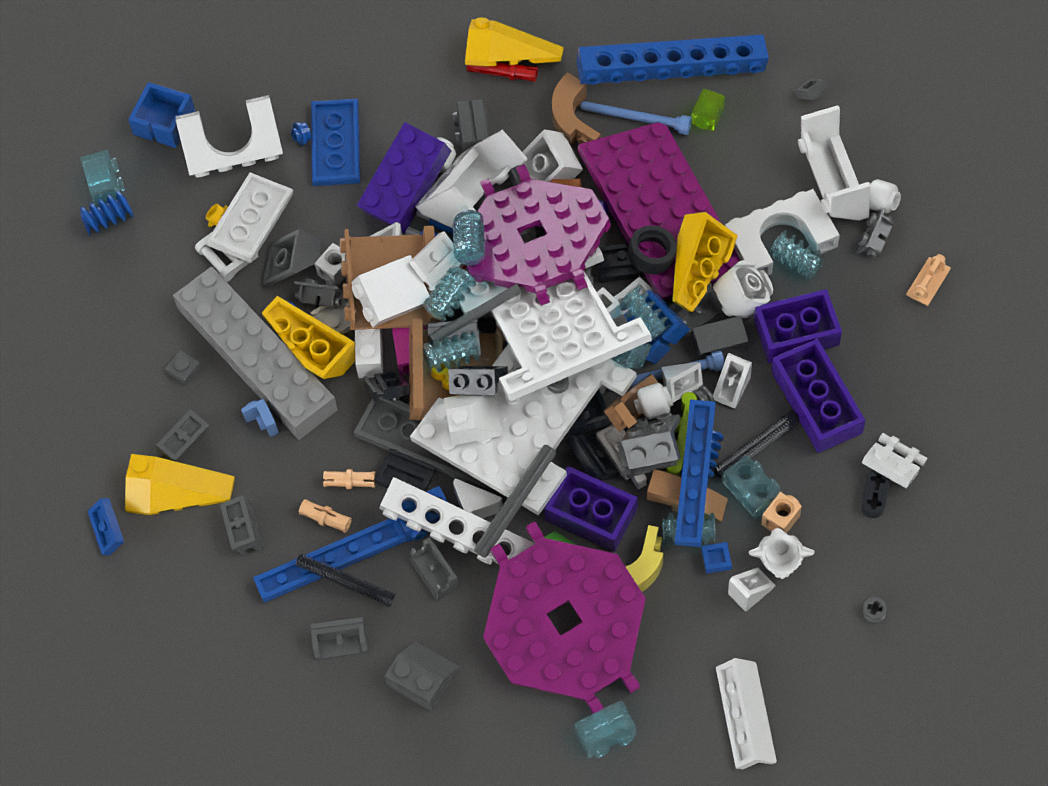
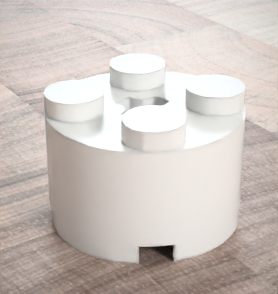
M739 261L713 285L714 291L722 304V310L729 317H751L754 314L755 307L768 303L770 296L773 294V286L768 275L763 270L759 272L755 269L754 266L756 264L750 261Z

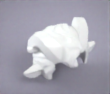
M779 528L772 530L771 536L764 537L759 547L749 551L751 556L760 558L766 569L775 574V577H780L781 579L789 577V574L793 573L801 565L804 557L812 556L815 553L814 550L804 547L797 537L788 535Z

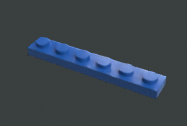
M690 399L675 545L701 547L716 402Z
M389 518L308 553L306 558L308 556L309 559L312 557V560L315 558V562L318 560V563L320 561L321 564L324 562V565L327 563V567L330 565V568L333 566V569L336 567V570H341L407 540L398 520L395 521ZM294 559L257 575L253 579L265 603L323 577L315 575L311 571L303 570L299 566L297 567L295 565L297 559Z

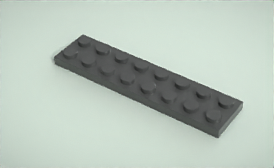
M384 396L378 397L376 402L373 398L371 399L353 432L354 437L385 450L393 449L435 466L440 473L502 497L505 500L508 499L505 495L411 441V434L422 420H410L409 404L399 400L385 399Z

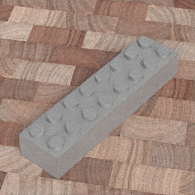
M212 266L173 295L177 309L260 399L264 398L268 408L298 440L338 410L335 397L308 369L304 368L291 350Z

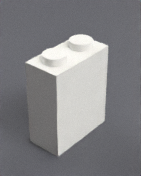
M411 255L361 274L351 282L353 294L360 300L363 306V315L370 322L372 328L424 307L431 301L422 279L409 263L412 260Z

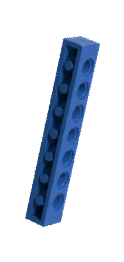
M764 35L579 47L576 63L580 84L595 85L606 82L620 83L622 81L665 80L677 77H710L720 74L759 73L765 71L769 56Z

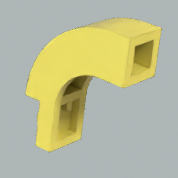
M648 525L640 557L631 565L626 566L642 592L655 581L663 565V553L660 552L662 537H658L659 527Z

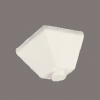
M457 395L444 398L452 445L503 436L495 395Z

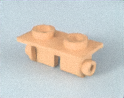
M937 254V256L927 259L906 296L926 306L930 304L951 267L946 265V258L943 255Z

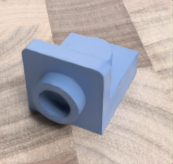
M264 398L259 401H251L241 409L246 423L256 419L261 431L266 429L270 437L279 433Z

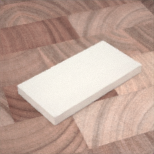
M249 173L208 238L207 246L252 263L291 199L293 189Z

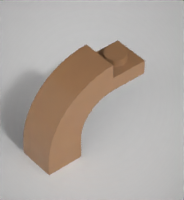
M567 72L558 82L552 96L554 128L557 132H562L565 135L570 146L576 141L578 144L600 139V133L581 122L574 114L576 108L587 97L586 84H580L578 78Z
M651 373L629 388L624 396L620 395L604 410L618 432L626 427L630 428L637 423L636 419L641 415L638 414L634 404V400L638 399V390L658 383Z

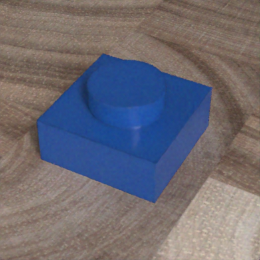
M727 542L701 546L706 574L732 570Z

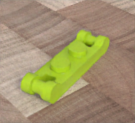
M686 392L682 395L681 412L683 417L680 418V422L675 429V433H679L676 443L680 458L676 460L677 465L666 468L667 473L682 477L681 471L683 469L690 399L697 400L696 395L692 392Z

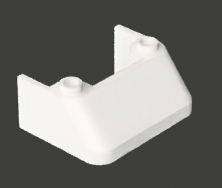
M839 106L801 116V139H798V145L801 153H806L823 197L821 204L824 213H829L831 217L858 221L869 218L870 183L866 182L859 185L839 135Z
M502 129L460 154L415 207L424 216L453 229L458 227L463 229L479 216L473 206L484 194L480 182L489 178L492 185L495 183L498 185L502 184L509 177L508 172L513 167L525 162L527 157Z

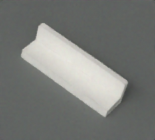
M734 658L717 666L716 672L736 769H745L757 763H776L777 760L756 662Z

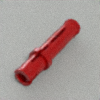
M496 61V66L467 65L466 67L467 72L502 76L512 81L519 79L536 82L538 77V67L519 64L510 65V63Z

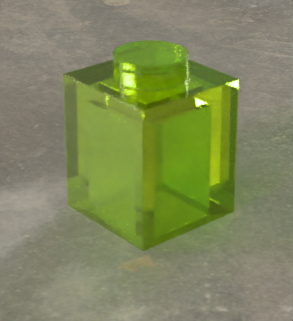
M703 88L692 111V124L701 129L714 131L725 109L726 96Z

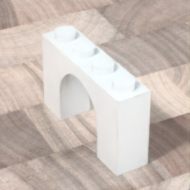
M269 95L246 100L252 133L248 143L235 152H222L210 145L204 133L199 111L176 116V124L189 175L195 174V177H203L209 175V171L218 169L219 172L233 169L232 165L242 164V167L256 164L255 160L265 158V161L278 159L279 155L283 154Z
M813 189L807 192L801 191L792 198L776 201L772 206L756 209L745 217L734 218L725 224L728 229L738 235L734 250L739 259L756 264L754 268L759 272L763 270L767 275L772 274L773 261L760 237L768 228L775 225H790L797 228L803 233L816 256L837 248L840 236L828 214L824 213L822 204Z

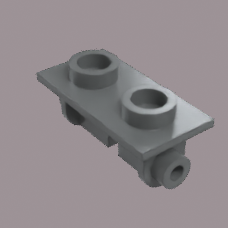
M886 208L881 209L877 213L873 212L867 219L866 225L868 227L866 232H863L857 241L859 247L856 255L864 251L869 259L874 260L876 257H879L885 241L878 236L886 239L894 224L893 218L890 215H883Z
M304 279V282L294 281V284L300 286V290L295 293V300L299 301L300 304L317 305L318 296L320 297V306L337 308L343 304V297H341L343 289L340 288L338 283L327 281L326 285L318 284V281L312 279Z

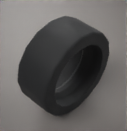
M652 225L641 227L635 231L628 247V257L631 264L637 270L646 274L665 272L670 268L677 252V243L674 236L668 230ZM645 241L656 242L665 249L666 256L658 259L649 258L639 250L638 245Z

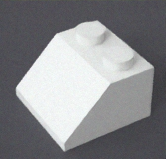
M545 129L522 152L527 157V160L519 164V166L525 164L531 179L551 182L552 179H574L583 170L565 135L562 132Z

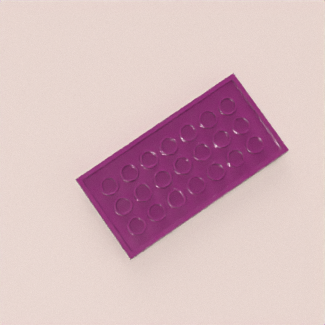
M657 122L578 145L577 151L628 245L635 231L649 225L659 226L668 230L674 236L677 243V237L686 214L706 212L721 223L667 125ZM645 241L638 245L639 250L649 258L658 259L666 256L665 249L656 242ZM734 249L728 262L723 263L718 270L719 275L717 278L711 280L712 287L721 276L741 261ZM676 255L670 268L665 272L659 274L644 273L652 290L664 301L673 299Z

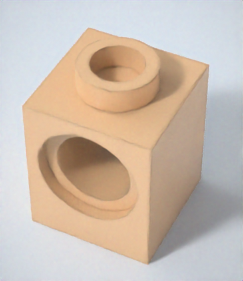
M780 492L763 513L761 525L771 532L775 528H779L787 533L800 517L802 506L795 497L791 495L786 496ZM784 510L788 512L789 515L780 516L777 514V512Z

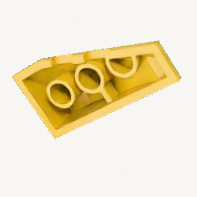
M477 18L472 19L469 26L465 65L496 66V61H509L510 65H515L526 59H529L532 63L560 62L564 47L497 21Z
M706 212L686 214L677 237L673 302L688 312L694 311L707 292L708 284L712 279L717 278L719 275L718 270L722 264L727 263L730 259L738 236Z
M277 296L262 312V316L304 368L319 377L328 379L342 376L356 361L354 341Z
M131 454L126 474L125 511L128 513L155 515L159 514L160 511L171 509L178 511L183 510V507L194 505L201 507L224 503L231 500L235 476L159 457Z

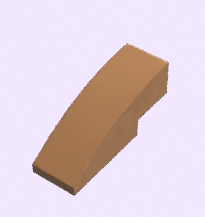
M654 469L647 490V500L672 506V511L678 512L682 477ZM707 488L704 519L721 523L728 498Z

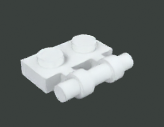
M882 433L878 442L885 445V447L875 443L865 455L862 463L907 489L920 470V467L913 463L915 462L923 467L928 458L920 454V450L914 447L911 449L900 443V439L897 437H890ZM894 451L903 455L906 458L904 459L903 457L897 455L896 453H894Z

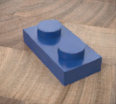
M100 498L87 512L101 554L111 555L124 543L110 499Z

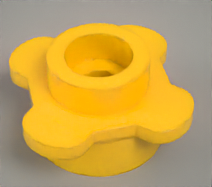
M214 204L206 214L209 227L217 226L228 208L227 205L221 207L219 204Z

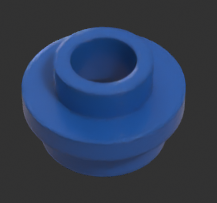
M305 122L293 123V129H291L293 140L300 145H305L307 141L311 140V132Z

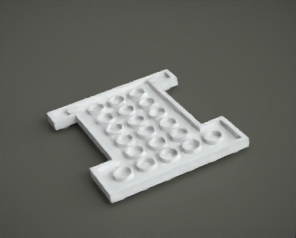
M599 247L593 256H589L585 263L586 268L604 261ZM469 272L448 281L464 315L508 289L495 286L494 282L491 281L474 282ZM585 272L584 279L587 283V288L578 291L572 278L547 288L546 293L550 303L541 306L535 293L526 292L525 288L519 287L521 290L520 294L491 310L521 366V369L499 378L510 402L652 341L651 334L641 317L617 327Z
M509 344L492 365L508 366V374L521 367ZM610 358L568 376L569 386L563 393H552L545 386L511 402L499 380V383H497L498 393L495 395L503 436L452 445L444 400L439 397L410 438L414 443L509 497L543 445L546 444L554 450L601 384L624 396L637 375L633 370ZM562 379L557 381V385L562 383ZM550 462L522 506L539 515L567 476V471Z

